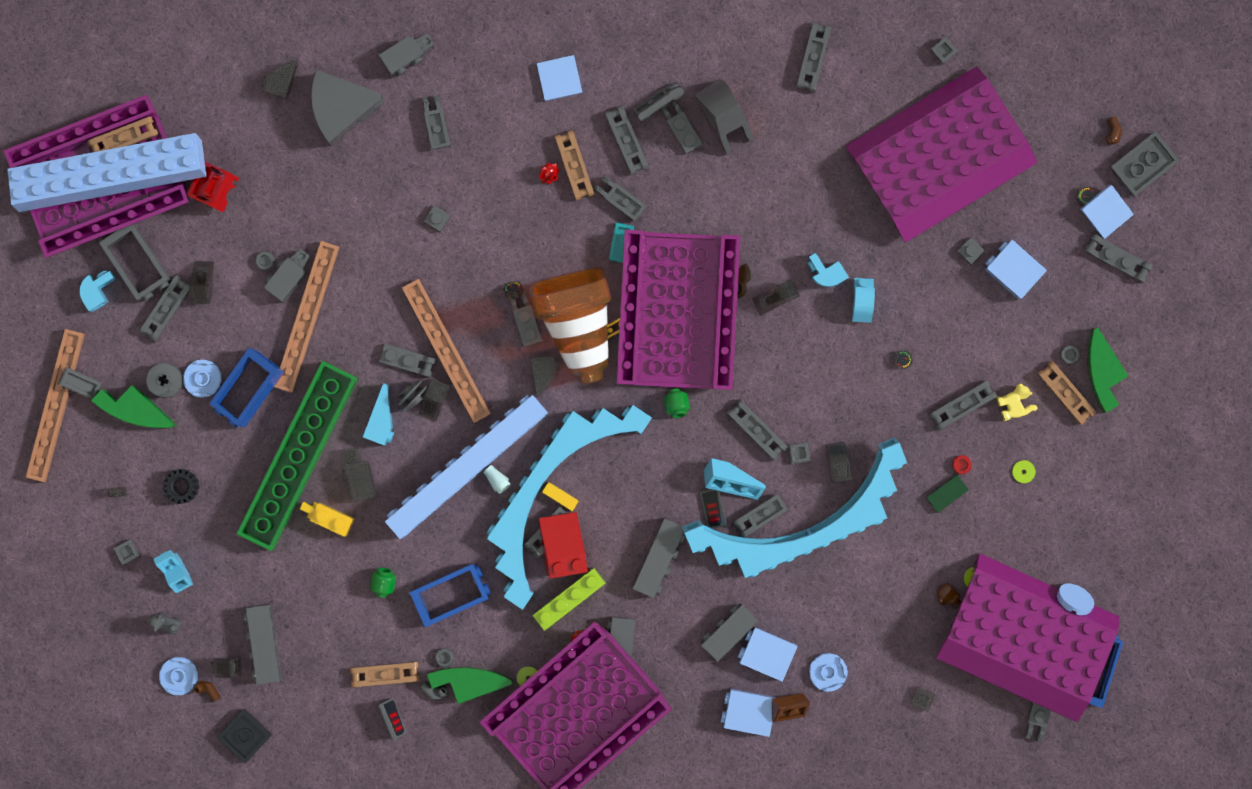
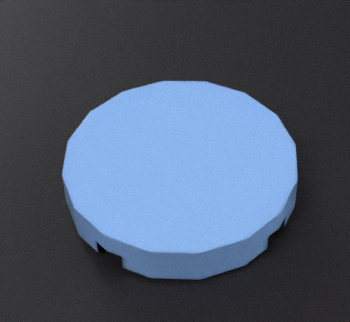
M196 360L185 369L183 381L186 389L193 396L200 398L209 397L220 388L222 374L218 366L213 362Z
M1071 583L1060 586L1057 592V600L1066 610L1070 612L1073 610L1077 615H1087L1092 611L1094 599L1085 589Z
M824 653L815 657L809 668L812 683L818 689L826 692L839 689L844 684L848 674L847 666L843 659L832 653Z
M174 657L162 665L159 672V680L168 693L184 695L190 692L198 681V671L191 660L184 657Z

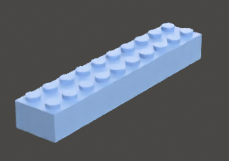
M196 133L8 169L11 205L18 212L206 177L202 140Z
M526 395L519 401L520 406L516 410L511 408L504 414L506 418L502 422L497 420L489 427L491 431L487 435L482 433L475 439L476 444L473 447L468 445L460 452L462 456L459 459L453 458L445 465L447 467L445 471L442 472L440 470L431 477L433 480L431 483L421 485L416 490L417 495L407 497L401 503L403 507L393 509L387 515L389 519L385 522L399 539L409 534L548 414L547 410L535 396L529 397Z

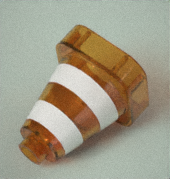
M604 268L584 269L532 284L529 287L535 316L537 319H543L571 375L580 376L581 383H592L601 380L604 377L602 370L609 365L607 302L612 299Z

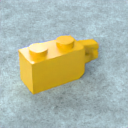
M303 502L300 510L309 513L307 518L310 521L344 537L348 535L355 518L323 503L314 502L313 505Z

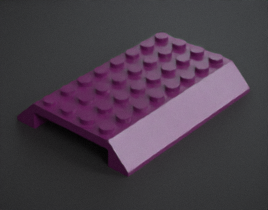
M977 66L845 146L893 220L895 228L905 243L1038 163L1027 139L989 79Z
M144 95L3 151L10 168L93 153L92 148L88 146V140L147 117H152V125L157 130L158 136L137 144L166 139L167 136L149 96ZM145 126L140 128L142 134L147 132ZM103 142L98 144L100 150L105 148ZM181 181L30 210V213L41 238L38 242L44 257L48 258L189 203V197L187 196L185 182Z
M625 230L617 384L733 390L740 236H711Z
M979 553L972 569L974 573L948 636L942 642L936 659L1072 721L1078 722L1090 704L1117 636L1119 616L1095 605L1087 615H1077L1073 610L1070 612L1061 606L1057 600L1059 589Z
M594 621L479 723L491 736H497L542 789H580L670 712L672 708L659 688L614 637Z

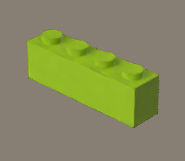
M592 568L535 612L533 617L545 631L606 584V582L597 570Z

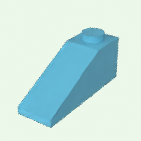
M383 383L363 438L386 445L387 442L391 443L394 432H392L393 424L389 385Z
M711 458L704 469L705 488L756 500L759 499L766 489L763 483L729 462Z

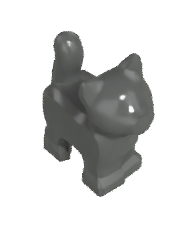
M163 612L152 614L147 618V623L153 632L160 629L175 635L178 633L183 621L177 617H168Z

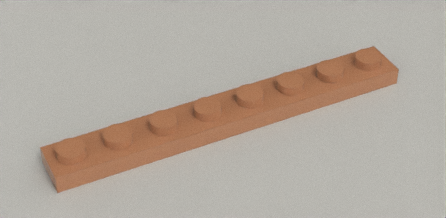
M323 241L320 242L280 366L285 372L274 386L276 388L291 393L294 392L340 249L339 246Z
M420 279L402 287L472 421L476 423L491 415Z
M68 329L64 330L26 478L46 482L70 393L69 389L58 385V382L65 367L76 371L85 337L84 333Z

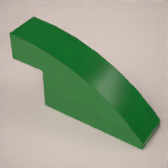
M1097 327L1091 330L1087 351L1088 375L1095 399L1102 412L1107 413L1119 405L1109 388L1127 378L1128 374Z
M131 385L118 400L104 389H101L91 400L105 412L128 423L151 428H174L177 425L136 386Z
M450 667L427 674L432 689L451 683L458 704L513 684V680L503 674L477 667Z

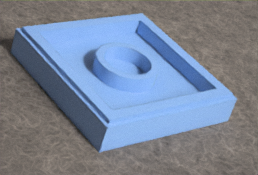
M574 55L537 63L545 101L582 93Z
M1108 185L1080 209L1103 239L1134 215L1112 185Z

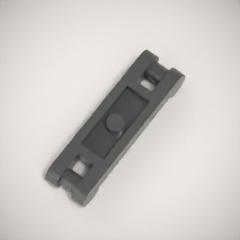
M813 22L796 85L797 89L802 90V88H805L813 93L816 90L832 26L828 25L826 27L820 26L816 22ZM816 32L823 34V39L815 37ZM805 75L811 76L812 81H805Z
M620 105L611 112L610 110L604 112L631 175L636 174L640 169L645 170L649 168L623 106ZM620 116L622 121L615 123L614 118ZM638 156L640 162L633 164L631 159Z
M1092 233L1089 245L1085 246L1084 252L1142 283L1145 282L1147 278L1145 276L1148 271H1151L1153 265ZM1097 244L1102 246L1099 252L1095 250ZM1136 265L1142 267L1139 273L1134 271Z
M176 275L141 327L139 333L149 336L150 340L156 343L186 296L192 290L193 285L189 282L185 283L180 276ZM176 287L182 289L180 294L174 291ZM152 324L157 326L155 331L150 328Z
M984 381L928 414L935 421L937 430L940 431L996 398L997 395L995 391L991 390L989 381ZM981 390H983L986 395L984 398H981L980 394L978 393ZM944 412L948 417L945 421L940 416Z
M741 399L736 402L732 409L730 408L726 412L774 461L782 451L788 448ZM741 410L746 413L742 418L737 415ZM774 441L777 446L772 450L769 445Z

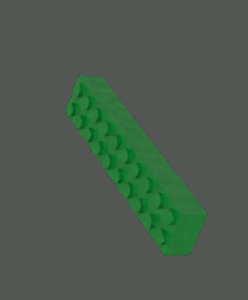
M325 361L321 362L237 535L270 551L275 550L359 380L358 377Z

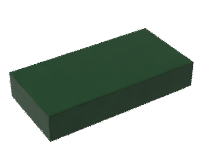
M956 475L926 498L936 512L939 513L969 490L960 477Z

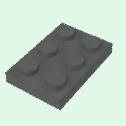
M1155 131L1110 168L1131 195L1135 197L1180 160L1157 131Z

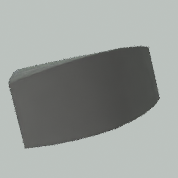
M316 70L312 85L313 112L322 134L331 145H334L384 103V98L379 92Z
M721 79L694 93L726 155L730 154L731 148L726 135L740 127L750 141L754 140L749 124L726 82Z

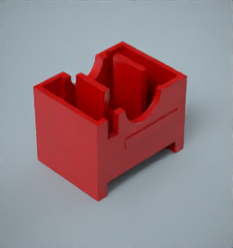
M205 162L206 177L194 179L187 196L224 212L228 204L226 200L227 193L230 189L235 188V185L232 183L234 180L238 182L239 177Z

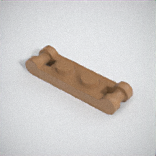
M147 117L90 139L87 143L93 152L134 145L158 136V132L152 125V117ZM145 126L147 132L142 134L140 128ZM103 142L105 148L100 150L98 144Z
M573 130L567 131V134L555 135L576 201L582 199L581 197L594 195ZM564 142H571V146L564 147ZM585 183L586 188L579 190L577 185Z
M1050 361L1044 370L1041 369L1037 372V375L1081 426L1089 416L1092 417L1096 414L1092 406L1053 361ZM1052 372L1056 375L1053 380L1049 378ZM1083 406L1085 411L1080 414L1077 410Z
M418 661L349 668L350 674H352L351 687L420 681V676L417 675ZM404 669H409L410 676H404ZM360 673H365V680H360Z

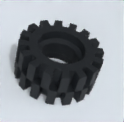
M185 469L171 471L169 475H166L165 481H163L164 487L162 489L165 491V497H168L169 501H173L176 504L188 503L193 500L198 494L197 491L199 489V481L196 479V475ZM178 479H184L188 483V490L184 494H179L174 489V483Z

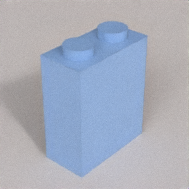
M1013 240L1005 241L998 248L999 254L996 257L992 255L985 263L987 267L984 270L1020 300L1047 270Z
M754 627L746 635L745 640L748 641L746 647H741L738 654V658H740L739 663L783 682L798 646Z
M730 688V693L726 692L724 704H727L726 712L722 711L721 723H724L723 727L770 737L772 699L776 697Z

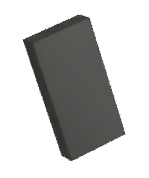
M65 367L58 382V385L90 399L97 395L102 384L68 367Z

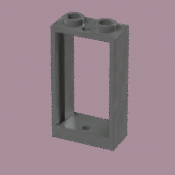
M135 224L117 230L99 242L136 300L148 301L154 296L152 293L158 289L163 291L169 286V282L172 281ZM132 233L162 276L160 280L140 293L110 249Z

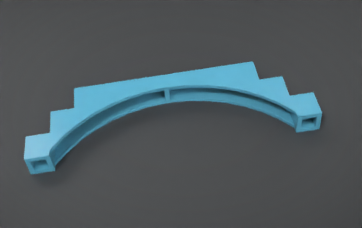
M634 405L631 408L627 406L621 415L624 417L623 420H620L604 408L601 411L597 410L591 418L594 420L593 424L574 411L571 414L567 413L562 420L564 425L561 430L557 428L551 436L554 439L550 446L546 444L540 454L543 456L540 461L535 460L529 470L532 471L530 476H524L519 484L521 489L518 493L514 492L508 500L511 504L507 510L505 508L501 510L497 516L500 520L496 525L492 524L487 531L489 535L487 539L505 551V554L500 553L495 563H497V566L495 568L514 580L513 583L509 581L503 591L506 593L504 597L522 610L534 594L529 588L525 574L523 541L528 514L537 493L553 470L568 456L583 446L618 433L638 431L642 434L652 417Z
M894 437L877 444L879 451L863 484L845 505L824 521L791 535L756 539L732 536L713 530L703 525L699 519L682 527L692 552H703L707 547L711 546L719 566L722 564L728 565L737 558L744 577L751 578L757 576L761 571L774 569L780 563L790 562L799 555H807L813 549L826 547L832 541L843 540L851 533L862 532L870 525L882 523L883 520L887 519L880 498L889 497L893 492L897 491L889 470L900 469L903 464L907 463L899 441Z

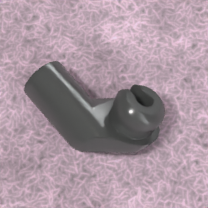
M426 681L419 688L431 700L444 699L448 694L446 687L432 689Z

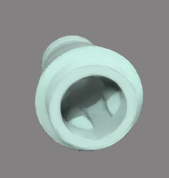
M492 465L483 472L493 490L499 494L503 493L511 485L509 479Z

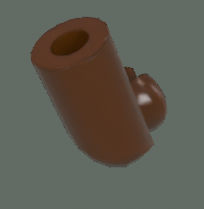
M1115 116L1107 120L1112 130L1110 135L1106 136L1108 145L1117 144L1122 135V128Z
M198 681L193 686L195 693L208 694L212 702L221 698L211 682Z

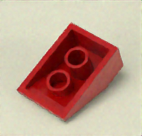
M577 512L538 518L547 576L551 579L588 572Z

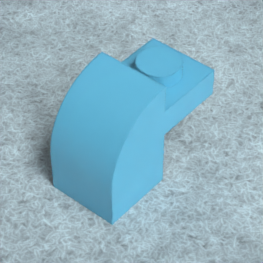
M816 253L808 257L809 262L807 264L812 272H817V275L811 278L817 285L833 287L849 278L839 261L825 269Z
M103 271L96 276V280L93 276L88 275L82 281L80 297L88 311L94 312L109 302L101 289L117 279L113 272Z
M854 278L852 322H872L875 299L874 279Z
M169 550L154 558L156 566L164 573L168 585L175 593L193 585L191 577L177 553Z

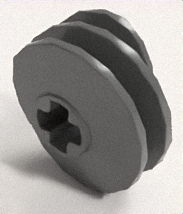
M160 363L149 370L146 384L153 394L168 398L176 395L181 390L183 377L180 370L174 365ZM166 376V379L169 380L168 384L164 383L163 385V381H161V378Z
M421 379L410 384L397 396H404L398 406L409 401L403 410L404 412L416 406L425 397L421 395L427 388V385L417 389L422 382Z

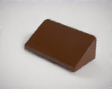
M802 693L773 698L772 721L779 722L805 717L810 701Z

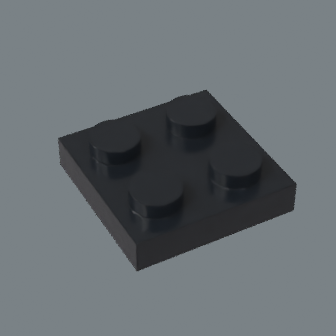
M243 709L217 738L246 764L272 734L246 709Z

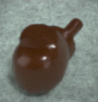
M944 583L937 590L938 602L942 605L949 603L951 606L956 603L960 607V594L951 584Z

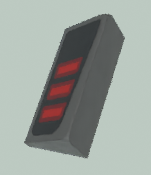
M710 489L699 492L707 527L712 529L726 526L727 523L719 491Z
M391 698L381 702L378 707L392 740H396L405 735L407 730L394 699Z

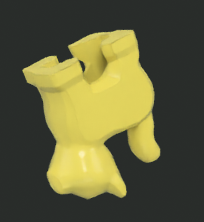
M1018 384L1013 392L996 398L1000 407L1007 406V411L1001 412L1004 421L1011 418H1019L1029 414L1031 411L1037 410L1036 405H1029L1024 408L1020 401L1032 394L1028 387Z

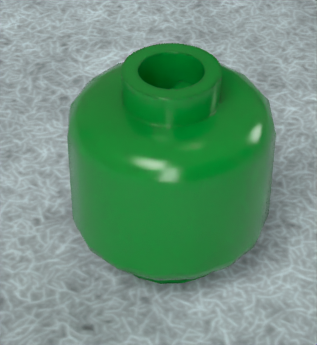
M680 389L669 390V394L663 399L666 413L672 416V418L686 416L690 410L687 393L680 391Z
M378 568L371 575L370 590L378 597H387V595L394 592L396 575L389 568Z

